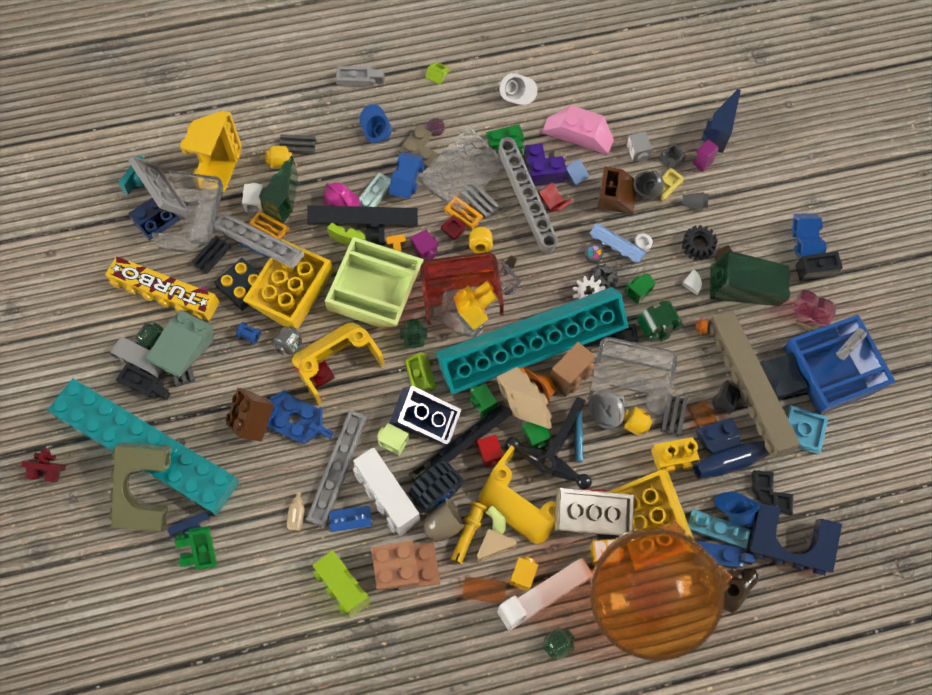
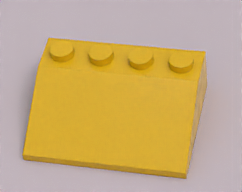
M281 240L303 251L305 255L294 269L270 258L243 301L285 327L292 326L298 330L333 274L334 269L330 260L285 240Z
M659 470L607 492L634 495L632 536H623L634 569L698 549L667 471Z

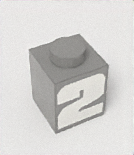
M646 131L629 135L626 146L632 162H643L649 159L652 146Z

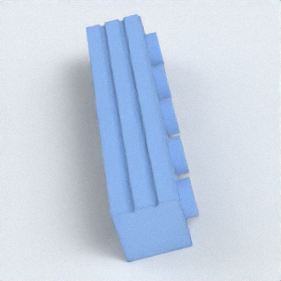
M596 223L590 232L592 238L601 240L602 244L611 246V249L614 251H620L621 255L630 257L635 263L641 262L647 252L599 223Z

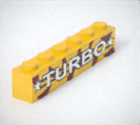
M117 256L105 274L110 281L109 283L116 288L123 287L133 295L138 293L146 300H156L166 308L171 306L178 312L182 310L200 320L210 321L220 303L213 293Z

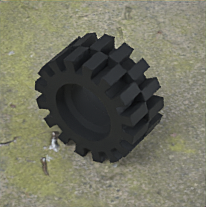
M696 225L692 229L689 228L682 240V249H685V255L689 253L688 257L694 256L696 261L698 258L700 261H703L704 257L708 259L713 254L718 242L716 233L712 235V229L708 231V227L702 228V225H699L698 228ZM700 238L704 240L706 246L704 248L694 245L693 239Z

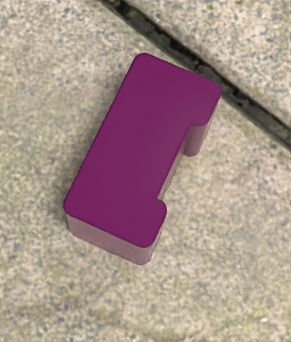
M707 140L697 149L696 153L698 155L693 161V165L704 172L714 162L719 147L710 140Z

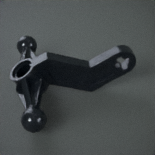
M579 396L576 398L548 452L543 449L523 446L515 437H510L506 440V450L508 451L512 445L515 448L514 452H519L541 474L575 481L580 489L590 488L592 479L588 474L579 475L558 457V453L571 434L579 417L585 399ZM544 459H549L552 462V467H547L544 464Z

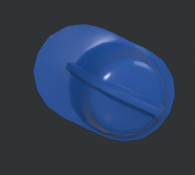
M376 104L366 106L362 110L359 120L366 138L372 143L388 142L392 127L383 109Z
M723 492L716 496L714 500L715 506L727 514L732 524L753 526L756 512L760 507L758 502L738 492Z

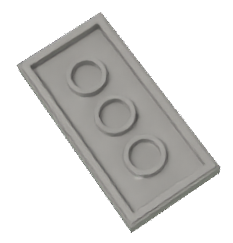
M131 156L128 160L158 207L188 217L190 214L189 209L160 166Z

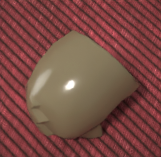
M445 499L432 509L424 521L427 536L435 542L450 539L465 526L456 505L450 499Z

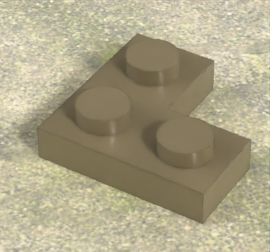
M417 125L399 149V155L404 151L424 156L425 168L429 170L438 158L437 152L425 147L432 137V132Z

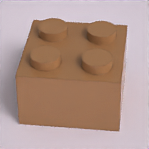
M579 342L572 347L551 371L550 378L553 384L565 397L570 392L574 394L580 387L579 383L583 379L586 381L593 373L592 370L595 367L594 361L596 356Z

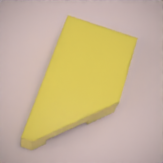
M672 168L662 176L664 179V190L660 195L662 202L684 181V177Z

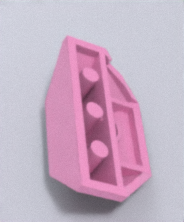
M572 105L549 116L542 130L544 134L605 155L609 154L614 141L604 116Z

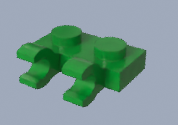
M520 124L486 132L489 147L491 150L496 149L498 157L500 141L506 137L512 138L520 154H523L522 148L525 138Z
M210 526L191 528L188 530V535H176L174 540L176 548L191 546L192 553L185 552L180 554L178 559L180 567L195 565L196 570L217 567L218 562Z

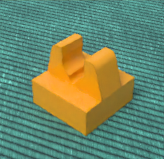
M405 234L386 237L387 247L393 246V250L402 252L401 245H404L406 242Z

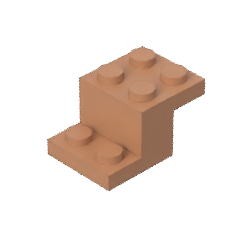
M412 540L371 547L377 591L396 587L399 588V591L440 585L434 542L413 545Z

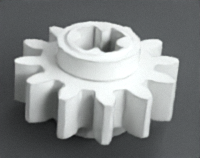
M584 276V282L582 283L577 280L579 287H573V291L577 292V294L573 295V299L588 296V294H584L586 289L593 290L592 294L604 290L605 286L599 287L601 280L594 282V276L590 280H587V277Z

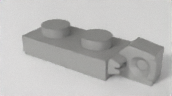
M337 67V85H375V83H384L385 80L384 71H376V69L371 67Z

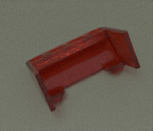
M483 252L430 259L421 264L420 273L428 325H432L429 307H435L442 303L443 291L463 289L467 286L470 288L479 287L487 280L493 286V291L498 298L500 316L504 315L498 264L493 253Z

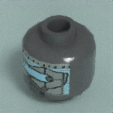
M292 326L283 327L273 339V343L276 346L275 350L281 355H292L302 343L301 333Z

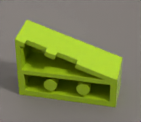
M333 550L312 565L315 569L313 572L319 583L325 582L328 586L325 591L331 599L336 597L340 603L337 607L344 616L348 614L352 618L371 603L369 596L362 590L356 579L353 578Z

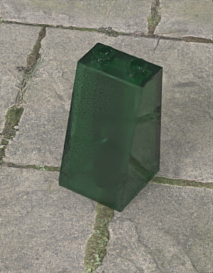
M729 250L710 265V299L780 306L790 298L789 266Z

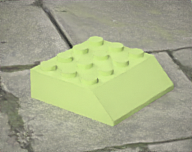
M353 237L326 297L325 304L327 310L379 328L397 326L422 266L423 259Z

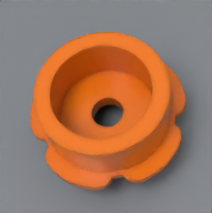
M703 317L700 320H696V331L700 332V335L708 334V319H703Z

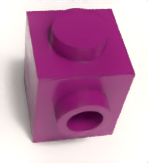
M427 229L410 237L411 246L418 258L423 259V262L435 258L439 244L435 237H431Z

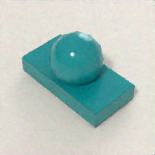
M132 166L128 168L118 182L122 191L128 195L135 185L141 188L145 187Z

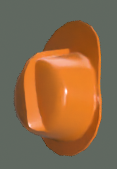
M519 368L522 373L525 372L528 375L531 383L534 382L539 393H543L546 396L549 404L550 397L557 391L551 378L543 373L534 374L526 368Z

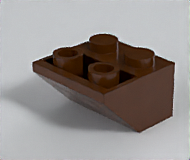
M605 166L597 208L633 214L636 192L633 188L634 178L623 169Z
M237 387V391L232 397L230 412L226 415V425L242 439L262 442L274 404L263 396Z

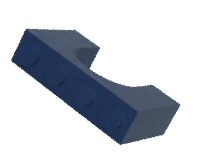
M759 503L760 507L756 512V517L751 527L746 552L752 553L753 557L764 560L765 557L771 558L772 563L785 565L786 562L793 564L792 568L804 571L805 568L813 569L814 574L826 576V573L834 572L842 528L841 523L817 519L815 521L812 541L808 549L801 554H792L780 545L777 538V526L781 508Z

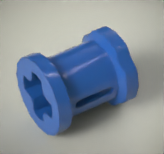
M241 322L236 331L237 338L242 337L249 340L253 345L258 342L261 336V329H254L248 326L246 322Z

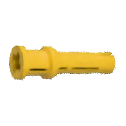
M471 501L469 514L464 518L465 526L450 560L455 562L459 555L458 564H463L476 529L481 527L480 521L484 512L488 510L486 506L478 502Z

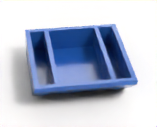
M859 315L791 338L783 347L787 354L793 353L798 370L807 383L808 388L806 392L818 414L826 413L871 396L896 382ZM858 328L866 331V337L845 360H841L836 356V352Z

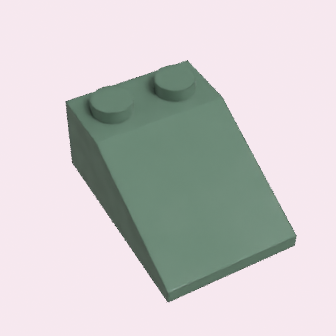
M180 310L169 321L146 357V361L180 377L213 342L214 326Z

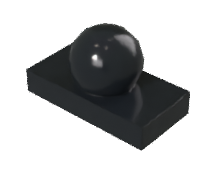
M726 380L722 384L719 393L713 397V407L719 412L726 411L730 415L736 408L740 398V390L729 380Z

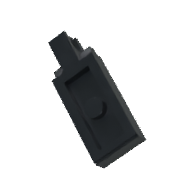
M127 363L116 378L117 382L150 398L155 399L158 395L168 400L171 395L169 390L163 387L164 383L160 379Z

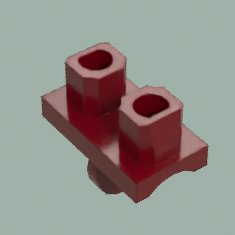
M43 448L40 453L34 454V458L39 459V461H22L21 467L26 468L25 478L32 480L39 479L40 470H45L44 481L58 482L60 471H65L66 464L49 462L56 460V455H51L49 448Z

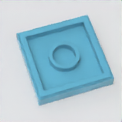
M790 405L786 416L800 442L798 448L819 455L829 417Z

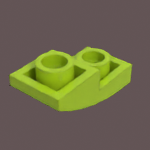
M333 223L327 227L329 237L349 246L353 237L366 241L365 235L359 230L356 231L350 228L346 232L342 226H336Z

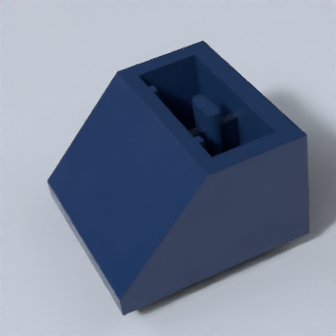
M153 197L128 213L135 226L149 241L181 220L177 214L159 208Z

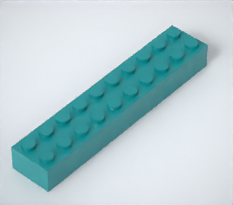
M610 287L435 352L445 386L451 394L497 378V376L516 367L523 368L571 350L577 342L584 345L629 328L622 294L615 288Z
M74 378L70 380L48 408V411L55 418L111 452L121 442L171 446L169 468L165 471L140 470L214 516L218 515L239 484L237 478Z

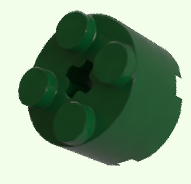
M668 300L659 302L660 306L656 308L652 305L638 316L639 320L637 321L650 342L658 339L660 342L670 338V333L684 326L672 303Z

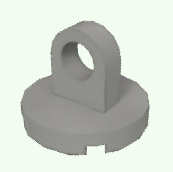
M601 390L590 398L588 406L592 419L595 418L596 424L600 427L613 429L624 420V396L607 390Z

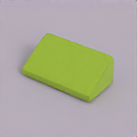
M419 352L405 359L411 385L424 392L435 390L436 384L428 355Z

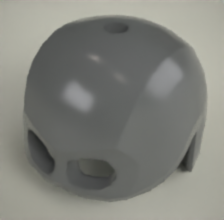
M654 170L652 172H640L633 181L634 191L642 198H656L664 190V179L659 172Z

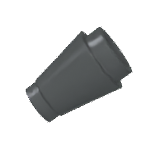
M700 192L683 195L682 206L700 210L708 208L709 194Z

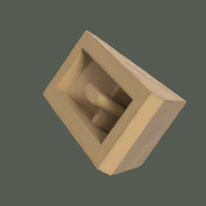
M488 529L477 554V562H482L515 549L517 546L516 540Z

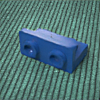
M370 506L335 510L329 513L331 522L329 524L330 532L373 526Z

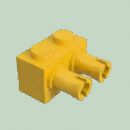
M488 280L475 290L467 286L453 296L460 317L472 330H475L488 320L485 308L498 299L493 291V286Z
M693 437L654 444L651 449L657 471L664 470L672 473L677 468H683V470L692 469L693 464L700 460L697 452L698 444L694 441Z

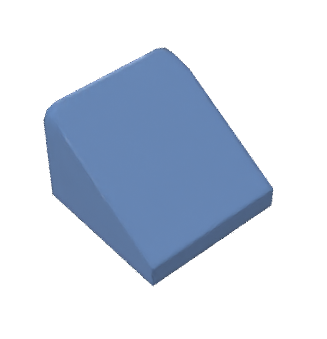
M579 159L566 167V177L575 186L589 177L588 172Z

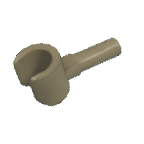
M798 320L795 323L806 328L809 332L824 327L819 322H816L813 326Z

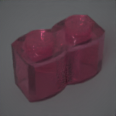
M801 290L793 310L802 317L811 318L818 325L827 326L830 325L835 317L837 306L828 299L819 298L811 291Z

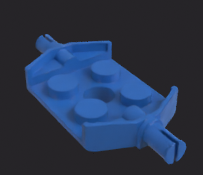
M286 390L268 399L274 404L267 425L268 428L303 445L320 435L329 439L332 438L334 432L323 426V410L321 407L317 408L288 394ZM293 415L300 417L299 422L295 424L290 423L289 419Z

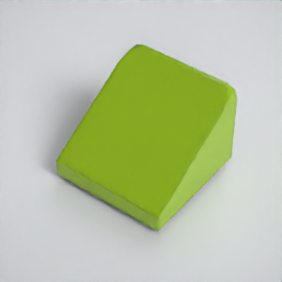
M435 61L428 67L426 79L441 84L450 68Z

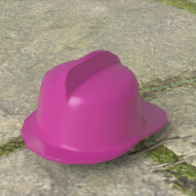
M340 182L326 183L322 198L325 206L361 205L357 195L346 188L344 184Z

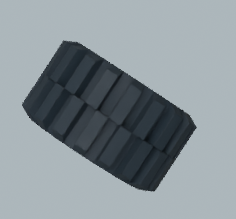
M442 461L432 466L416 480L409 491V496L427 514L445 499H450L460 489L463 478L448 461Z

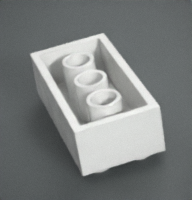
M374 447L353 460L355 466L353 471L356 479L360 484L364 482L365 492L371 500H376L377 510L382 517L386 515L387 524L393 533L397 532L399 536H402L420 523L419 512Z

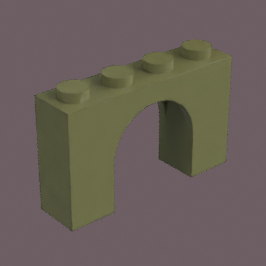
M121 442L115 446L112 452L114 468L111 472V479L113 480V488L110 492L112 508L109 512V519L112 520L111 527L161 532L167 526L168 506L144 504L136 500L129 489V477L134 470L139 469L165 471L170 467L171 446Z

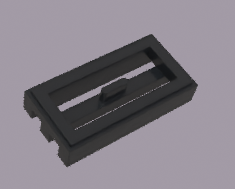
M215 235L193 259L192 263L208 274L229 251L231 246ZM221 246H223V248H222V249L216 254V256L213 258V256L215 255V253L220 249ZM210 259H212V260L206 265V267H203Z

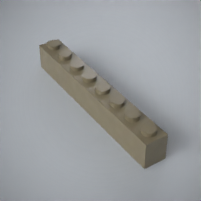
M734 311L712 316L708 325L709 332L716 340L717 349L724 356L726 367L730 368L733 382L738 385L742 400L746 401L748 405L749 415L754 418L758 433L765 440L766 450L771 453L773 459L796 452L800 442Z

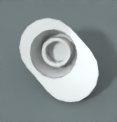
M510 73L499 82L500 95L509 102L527 105L534 101L537 96V85L529 77Z

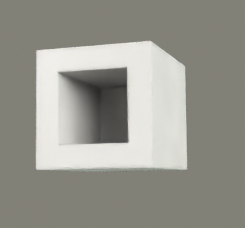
M258 183L244 184L242 204L245 212H263L265 202L263 185Z

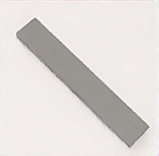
M224 212L211 225L215 230L292 269L295 268L305 255L303 251Z
M351 410L348 411L307 515V522L326 528L330 518L329 513L333 510L368 416Z

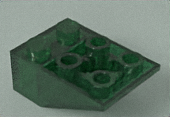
M293 156L284 161L279 172L272 176L270 183L259 194L264 213L282 224L287 220L294 208L298 173Z

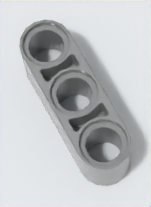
M120 337L110 351V354L119 361L138 368L156 378L163 371V369L146 361L150 350L124 337Z

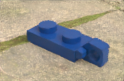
M702 541L697 542L696 563L734 569L742 568L743 564L752 565L755 563L753 554L744 553L743 548Z

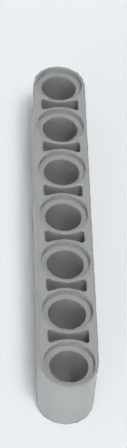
M509 137L503 138L499 145V157L539 249L544 254H551L554 252L558 241L556 233L515 141ZM504 147H509L511 150H505ZM514 162L517 166H512L510 163ZM517 178H523L525 181L520 182ZM528 193L531 197H525L523 194ZM536 209L538 213H532L530 210ZM543 225L546 229L542 230L539 229L537 226ZM550 241L553 245L548 246L544 242Z

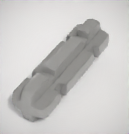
M858 328L836 352V356L841 360H845L866 337V331Z

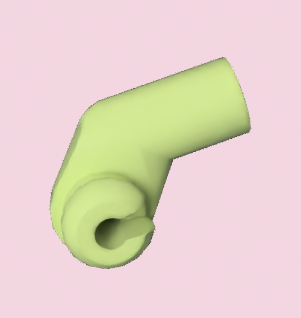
M492 505L486 511V514L493 519L492 530L504 534L506 519Z

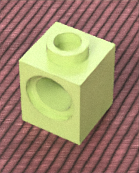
M387 423L386 427H382L378 432L379 446L400 456L409 441V434Z

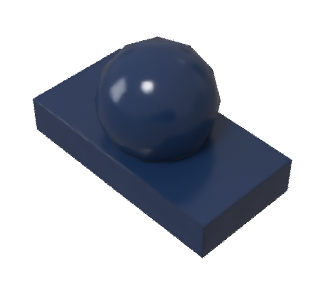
M203 512L168 527L169 536H174L181 532L188 535L189 529L201 527L199 524L211 520L210 514Z

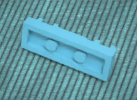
M694 509L691 510L688 520L690 530L694 533L731 546L743 548L744 550L747 548L751 533L750 529L734 525L731 522Z

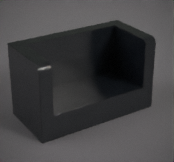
M838 251L802 256L795 265L800 282L835 277L843 269Z

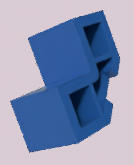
M404 151L399 155L397 169L393 171L389 194L410 199L417 193L418 184L416 179L424 171V156Z
M799 213L793 216L792 236L797 239V246L794 249L795 254L799 258L826 253V242L819 236L820 230L823 227V221L816 213Z

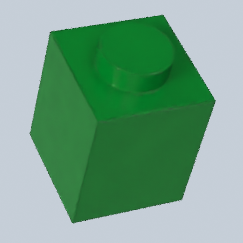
M531 422L524 423L522 426V432L529 447L544 449L548 446L551 436L547 428Z

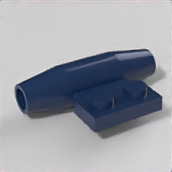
M728 418L696 430L704 449H707L711 455L694 463L693 471L698 479L723 476L749 467L767 457L770 453L766 450L765 441L740 444L741 434L733 418Z

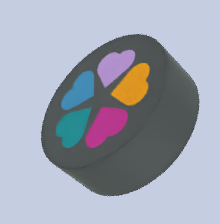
M590 244L586 247L584 256L587 261L597 263L602 259L604 252L600 245Z

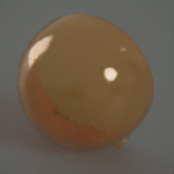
M672 521L668 526L664 523L661 527L639 528L623 534L603 551L591 577V607L599 628L617 648L640 659L653 661L671 660L687 655L699 648L716 629L723 611L724 592L730 587L727 582L732 578V575L721 565L717 567L718 562L689 534L686 535V531L675 521Z

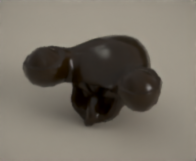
M703 567L699 570L698 578L700 583L712 593L720 606L726 611L733 613L741 607L751 589L757 584L759 575L753 568H745L742 573L731 569L730 571L723 572L721 577L717 579L715 572L711 568Z

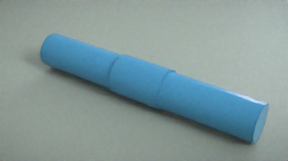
M580 412L575 423L574 431L575 462L577 463L583 462L582 412Z

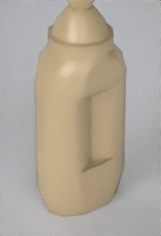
M300 492L296 493V497L289 507L287 530L300 531L303 525L304 505L302 504Z

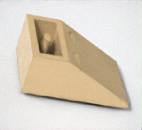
M516 367L497 376L504 404L511 409L514 417L548 429L552 428L550 422L552 416L546 407L548 400L543 393H539L536 384L530 382L525 372L522 373Z

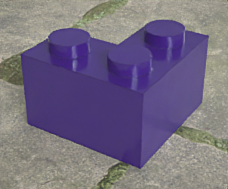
M542 143L525 145L524 163L534 186L548 185L552 182L554 184L565 182L567 171L563 156L545 158Z

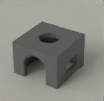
M674 143L661 152L659 159L668 169H674L684 162L686 154ZM672 157L675 159V161L669 162L668 158Z

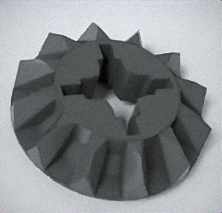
M606 263L603 265L597 264L589 273V280L592 276H594V282L601 280L599 287L605 286V289L615 288L618 283L617 272L613 269V266H607ZM601 273H603L604 276L608 275L606 280H604L603 278L600 279Z

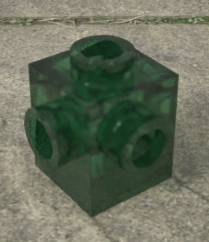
M418 319L404 321V328H400V339H404V348L424 347V339H427V327H423V321Z

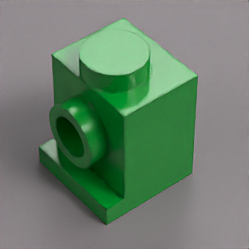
M644 273L641 277L637 276L631 283L629 282L624 293L636 304H639L653 291L656 282L651 275Z
M485 383L470 389V401L475 409L479 408L478 415L480 418L497 407L498 402Z

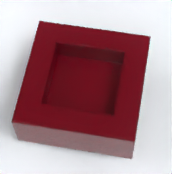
M453 215L441 226V230L455 241L467 230V226Z
M325 360L318 364L319 370L312 377L318 388L335 379Z

